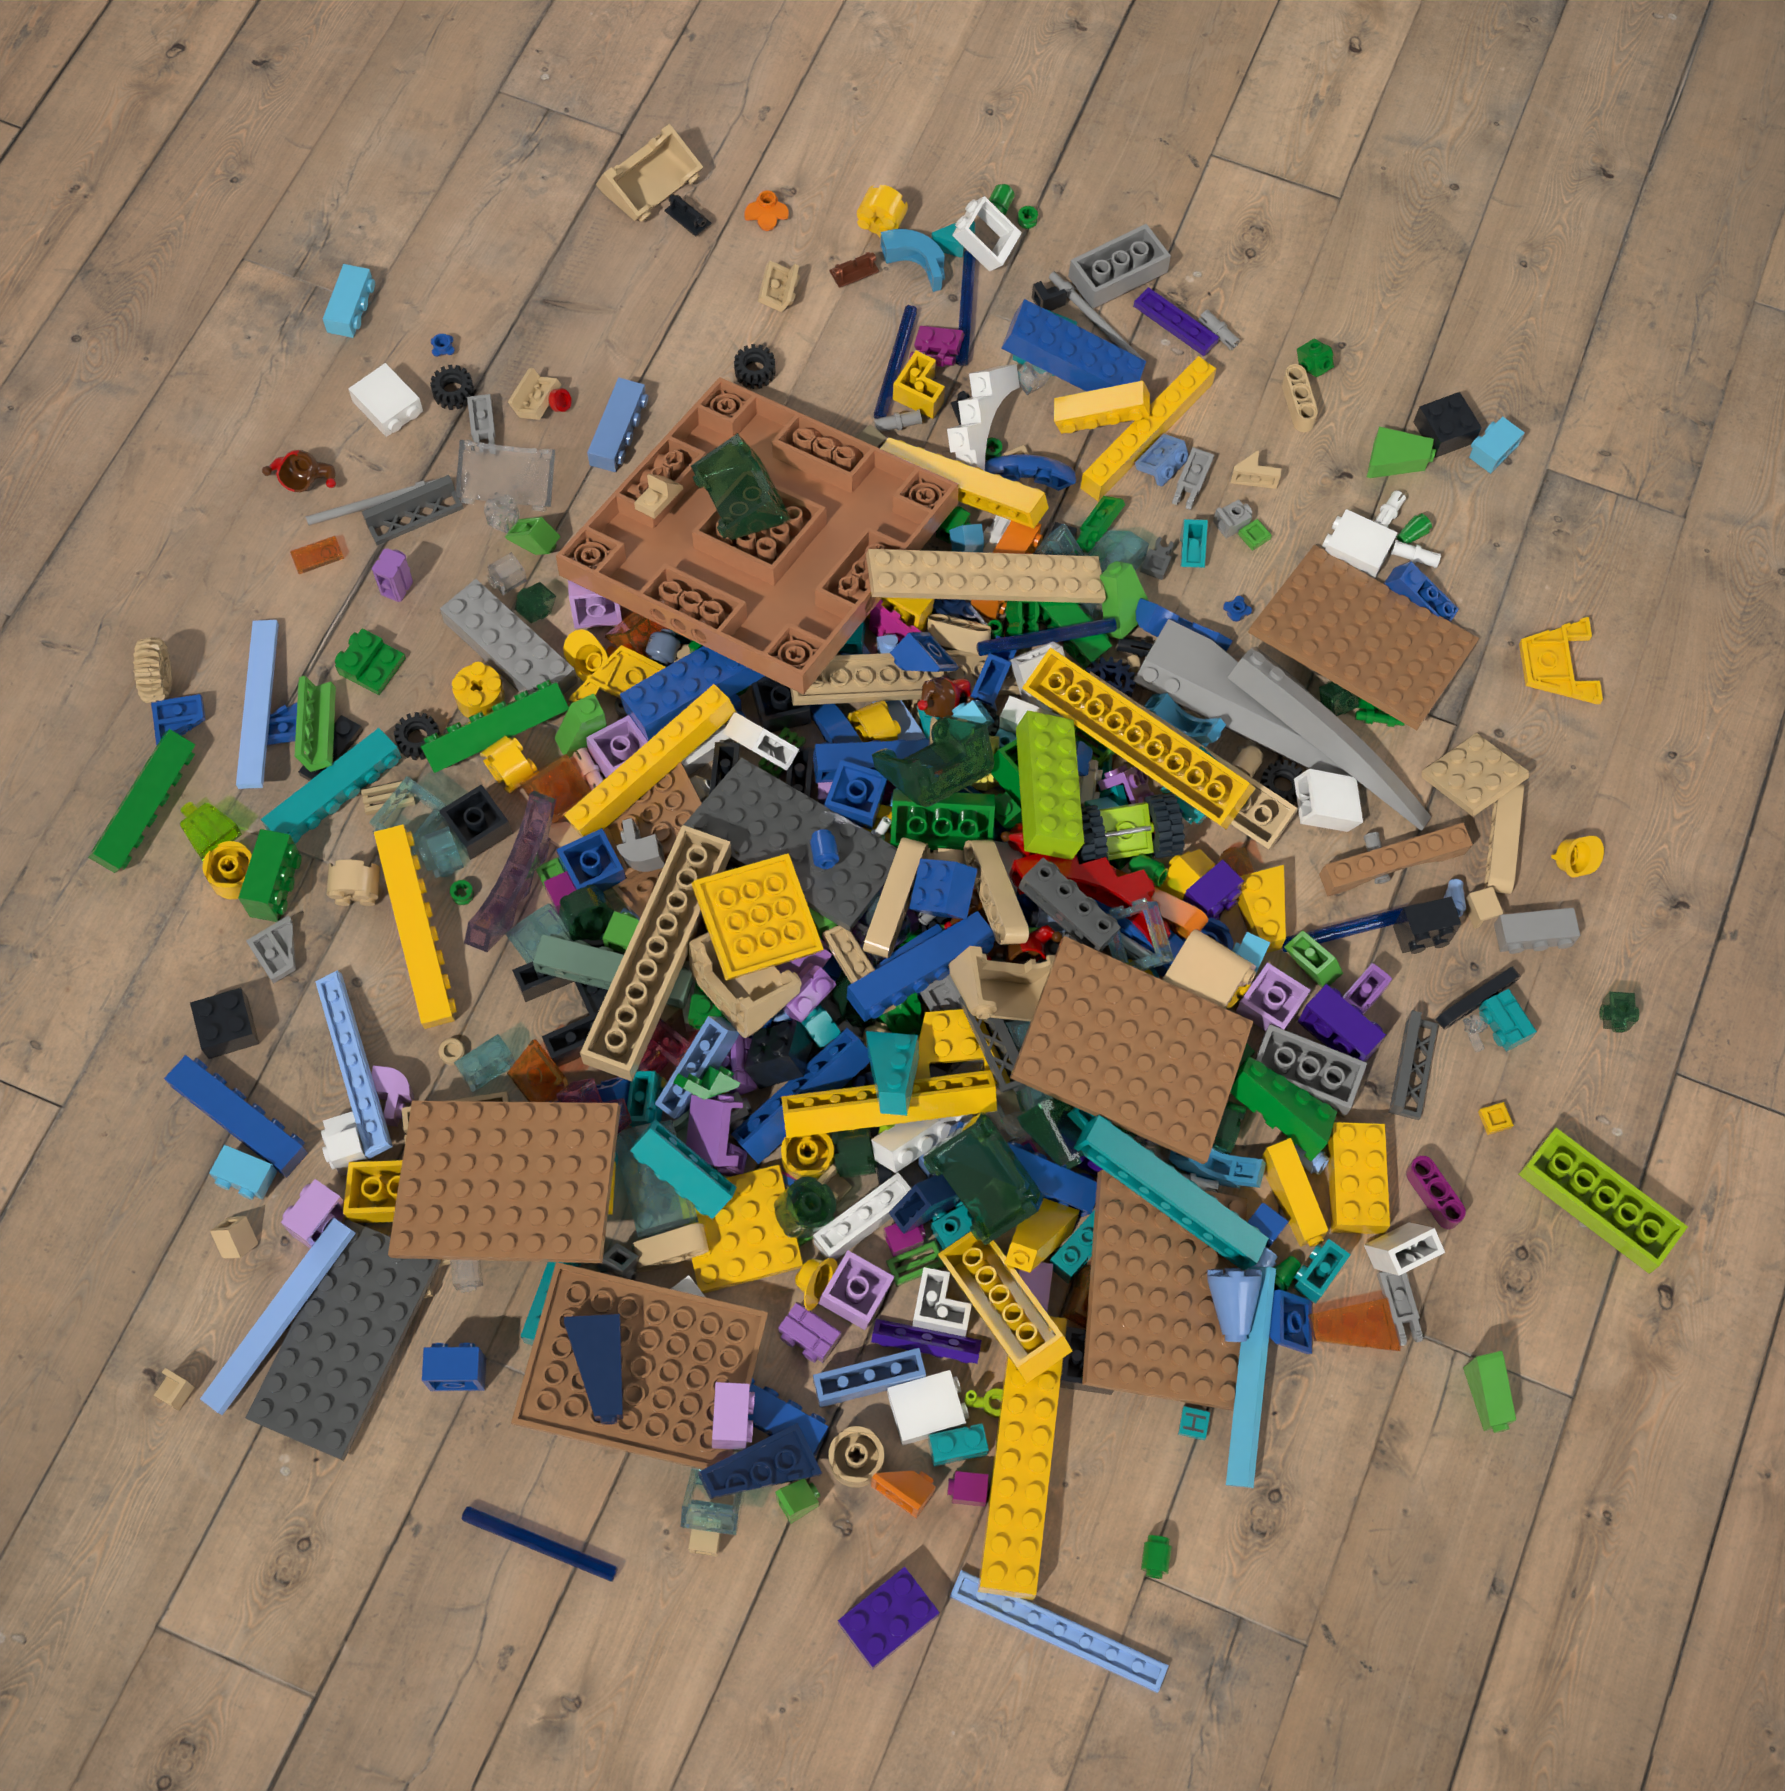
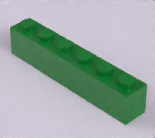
M550 679L536 685L538 689L531 693L525 690L514 695L515 700L508 704L504 700L491 706L493 711L485 715L480 711L470 716V722L461 725L460 722L448 726L446 728L448 732L440 736L436 732L425 737V743L421 744V748L433 772L436 773L487 749L504 736L510 738L567 711L569 707L557 682L551 683Z
M171 729L163 734L89 854V859L113 873H116L120 868L124 870L132 859L129 856L132 848L137 849L145 837L142 835L143 830L146 826L150 828L158 816L154 812L158 806L163 807L170 797V794L167 793L170 786L173 785L175 787L183 774L179 771L183 765L188 766L195 756V753L192 752L195 747L194 743Z

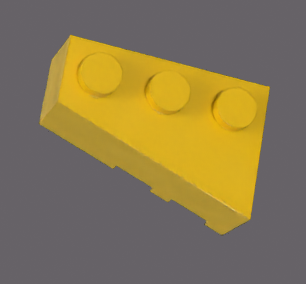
M1284 865L1240 876L1244 882L1240 889L1242 893L1237 898L1238 906L1248 932L1270 942L1266 953L1280 950L1286 939Z

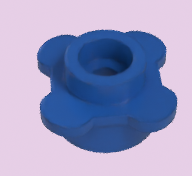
M446 334L434 336L431 339V344L433 345L432 354L436 357L446 354L452 355L455 351L454 347H452L453 337Z
M1236 596L1233 601L1225 602L1223 609L1227 611L1228 617L1235 622L1244 619L1245 615L1248 616L1252 612V608L1245 604L1242 596Z

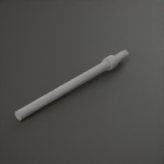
M1055 271L1049 275V279L1059 290L1065 289L1067 291V298L1118 347L1143 359L1074 291L1075 288L1068 281L1065 282Z
M424 480L419 481L414 486L306 516L308 525L365 510L435 480L428 482Z

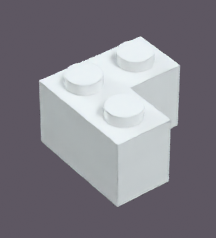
M353 1111L323 1121L325 1130H322L321 1134L325 1146L322 1147L325 1160L329 1162L332 1170L336 1169L340 1176L347 1175L349 1162L370 1161V1158L365 1156Z
M924 1267L913 1326L965 1337L972 1304L945 1299L950 1272Z

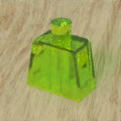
M188 802L181 808V813L186 818L180 822V826L202 862L206 854L210 850L212 851L217 848L218 844L226 841H235L242 835L233 820L208 802L199 808L193 802Z

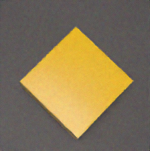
M1504 1102L1481 1108L1478 1111L1487 1135L1508 1130L1514 1126Z

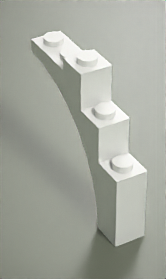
M1017 364L997 366L969 374L972 397L958 401L961 425L947 429L950 452L956 453V460L974 468L979 467L985 471L987 438L996 410L1011 391L1020 387Z

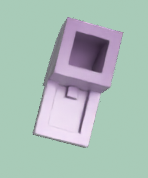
M373 1065L371 1074L378 1098L387 1100L384 1110L385 1122L388 1126L398 1127L399 1119H403L402 1108L405 1107L403 1102L412 1103L414 1101L412 1088L406 1077L398 1070Z

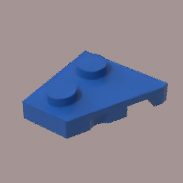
M201 694L151 703L156 746L163 734L169 729L182 736L206 720Z
M297 703L288 708L284 705L273 714H270L267 745L295 741Z

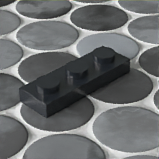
M340 715L334 723L332 763L349 750L363 731L361 725L343 715ZM303 765L298 773L301 777L310 781L327 767L310 772Z

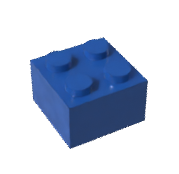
M602 828L556 849L559 860L579 895L580 902L602 893L626 879L624 869Z
M920 859L909 909L930 916L967 920L977 869L954 861Z
M433 1343L431 1347H424L422 1382L430 1391H485L487 1358L480 1347H476L474 1343H460L459 1347H448L446 1343Z

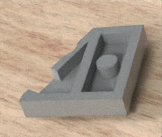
M289 915L246 940L273 984L296 970L293 921Z

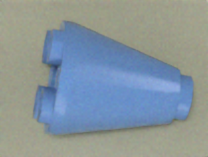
M1224 1268L1225 1274H1223L1222 1269H1208L1207 1281L1222 1334L1225 1335V1341H1247L1262 1282V1270L1246 1269V1274H1244L1241 1268Z

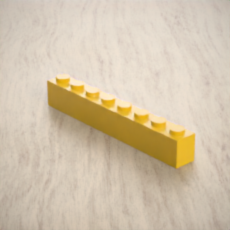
M1198 356L1150 404V417L1134 421L1083 473L1080 489L1099 501L1135 465V462L1213 385L1216 368Z
M888 437L880 448L958 483L959 502L1033 529L1049 509L1045 492L1038 488L1025 486L1018 481H1011L998 474L983 471L979 467L974 468L959 460H952L939 453L935 454L926 451L922 447L906 444L902 440Z
M715 684L708 688L564 814L572 827L582 837L601 828L604 830L732 717L736 710L730 699Z
M404 824L375 831L374 836L421 1024L424 1029L454 1022L453 1013H457V1007L454 998L449 999L447 989L451 988L448 974H443L441 965L445 964L442 950H437L435 941L439 940L436 926H431L429 917H433L430 902L425 903L423 894L427 893L424 879H419L417 870L421 869L418 855H413L411 846H415L412 831L407 832Z
M991 1070L915 1079L907 1116L881 1114L875 1085L781 1096L786 1138L997 1111L996 1086Z

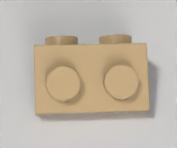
M769 261L766 264L758 302L780 312L788 305L791 306L796 295L793 293V290L800 278V275L797 274L799 265L794 264L791 269Z
M529 368L508 403L519 418L540 420L549 406L550 392L554 389H559L561 383L557 378L540 377L534 368Z

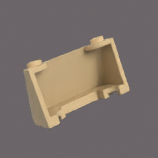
M669 123L661 130V134L655 138L653 137L648 144L620 165L617 164L614 168L611 167L604 172L596 186L634 221L639 219L643 222L651 215L650 210L687 182L690 185L700 177L698 173L702 170L703 166Z
M1195 929L1188 936L1162 980L1226 1008L1238 987H1242L1245 984L1249 985L1256 975V971H1254L1256 966Z
M709 932L689 942L690 972H692L695 982L744 1038L756 1033L800 993L802 983L799 976L789 970L780 973L775 966L726 981Z
M969 946L950 962V976L968 1010L978 1019L999 1018L1031 1022L1055 955H1048L1046 957L1047 961L1043 963H1036L1035 959H1030L1025 964L989 961L986 954H982L981 947Z

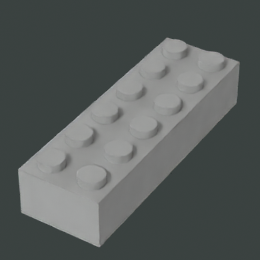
M477 579L473 580L440 608L444 623L519 692L527 690L528 693H531L538 689L536 685L550 679L551 683L556 681L562 694H565L577 683L575 669Z

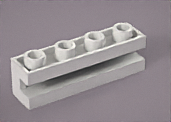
M899 1172L815 1233L813 1235L815 1239L814 1245L825 1259H838L847 1250H850L892 1218L889 1214L890 1210L908 1193L911 1187Z

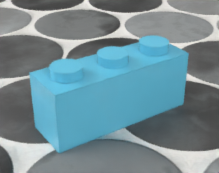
M343 264L323 316L327 333L354 337L356 329L358 330L361 326L362 313L367 310L369 294L373 293L375 288V280L372 279L370 269Z

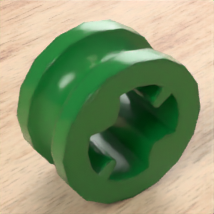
M1032 206L1022 207L1018 212L1019 226L1025 229H1031L1036 226L1038 211Z
M987 438L985 460L1002 455L1003 445L999 439ZM989 447H993L995 452H991Z
M458 880L451 885L450 894L456 904L467 905L473 900L474 891L468 881ZM461 888L463 891L467 889V895L464 897L458 894V890Z

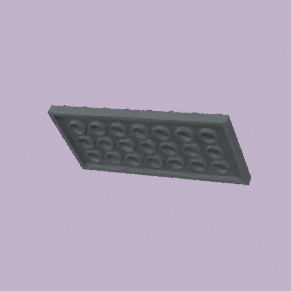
M743 758L734 765L684 823L685 826L730 841L732 854L729 860L740 867L789 853L808 907L849 932L882 892L898 849ZM821 829L831 831L836 839L839 861L830 869L817 867L813 861L810 840L812 834Z
M345 1219L343 1224L356 1234L299 1310L245 1417L249 1421L342 1461L345 1460L442 1259L391 1258L388 1256L391 1237L348 1219Z

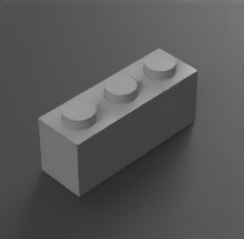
M1574 908L1500 915L1494 923L1500 952L1509 951L1510 954L1520 953L1526 949L1543 951L1558 946L1559 949H1566L1572 947L1581 936Z

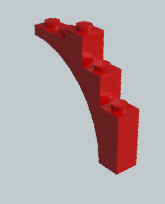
M1034 854L1014 860L1009 876L1020 895L1025 894L1018 888L1022 878L1042 858H1045L1048 862L1054 863L1063 876L1073 880L1078 885L1079 890L1087 897L1089 896L1115 909L1129 919L1145 935L1154 950L1164 948L1171 934L1170 929L1158 913L1155 902L1151 900L1155 892V886L1144 869L1117 877L1115 868L1110 865L1106 857L1080 865L1076 855L1072 860L1043 854Z

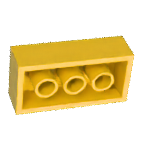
M1334 1122L1327 1143L1328 1157L1330 1158L1328 1172L1331 1233L1384 1234L1390 1227L1385 1124Z

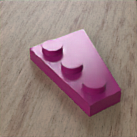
M882 600L870 612L869 630L878 637L896 634L898 643H900L909 632H921L915 626L904 624L899 618L901 615L895 610L891 613L881 605L883 603Z

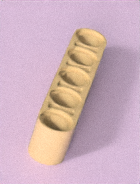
M1519 784L1493 803L1484 888L1493 887L1494 892L1511 894L1513 891L1524 784Z
M905 837L901 839L864 941V952L888 959L892 955L911 902L920 859H926L928 844Z
M993 840L966 841L963 850L967 866L977 869L974 884L997 943L1000 945L1026 943L1029 937V928L995 842Z

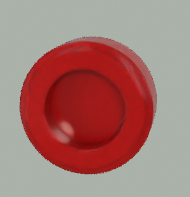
M563 388L552 390L549 394L551 409L555 412H566L569 410L572 403L570 393Z

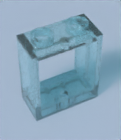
M406 776L369 823L374 828L373 834L375 831L387 829L383 826L384 822L406 795L410 793L433 810L413 834L415 846H411L413 855H415L443 821L439 810L444 808L446 804Z
M1147 898L1131 902L1132 907L1124 909V906H1119L1109 910L1110 915L1116 921L1143 912L1155 951L1153 955L1128 962L1120 931H1118L1116 937L1109 943L1113 958L1141 971L1174 961L1157 901H1147Z
M691 1468L682 1504L680 1527L736 1535L745 1492L735 1494L733 1505L693 1500L696 1485L703 1484L697 1474L701 1469Z

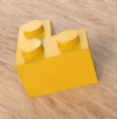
M915 351L893 384L894 401L915 411L919 409L921 414L932 419L943 405L945 386L933 381L936 360L919 351Z
M1201 849L1192 852L1187 851L1181 856L1176 855L1168 863L1170 867L1164 883L1160 887L1155 885V888L1183 901L1186 890L1216 864Z

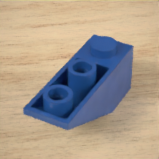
M1412 561L1395 567L1384 582L1390 590L1408 597L1411 602L1429 609L1432 614L1438 617L1441 616L1450 622L1459 610Z

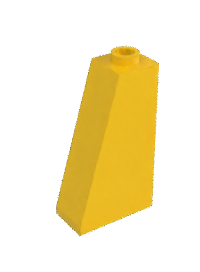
M1289 1138L1267 1147L1261 1157L1266 1163L1264 1175L1287 1221H1289L1288 1223L1299 1246L1302 1247L1308 1244L1309 1247H1314L1322 1243L1329 1230L1292 1139Z
M1029 1193L1004 1264L1032 1272L1072 1235L1080 1210Z

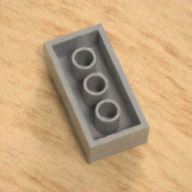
M1144 224L1070 261L1068 277L1093 309L1167 273L1171 255L1149 226Z
M1270 1024L1255 1058L1256 1061L1263 1063L1275 1073L1284 1076L1291 1083L1309 1092L1310 1095L1330 1105L1337 1111L1336 1115L1343 1118L1346 1117L1352 1107L1367 1065L1364 1061Z

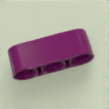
M1427 1156L1416 1157L1406 1170L1407 1179L1437 1223L1444 1229L1455 1228L1466 1215L1464 1205L1433 1160ZM1415 1166L1423 1167L1426 1175L1419 1174ZM1430 1188L1438 1189L1441 1197L1434 1196ZM1446 1210L1453 1211L1456 1219H1450L1446 1215Z

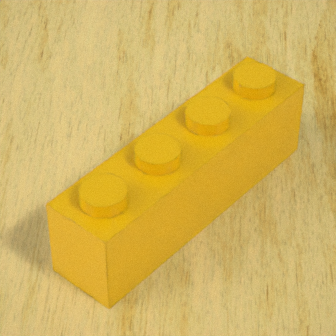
M1144 381L1054 398V422L1061 434L1150 417V393Z

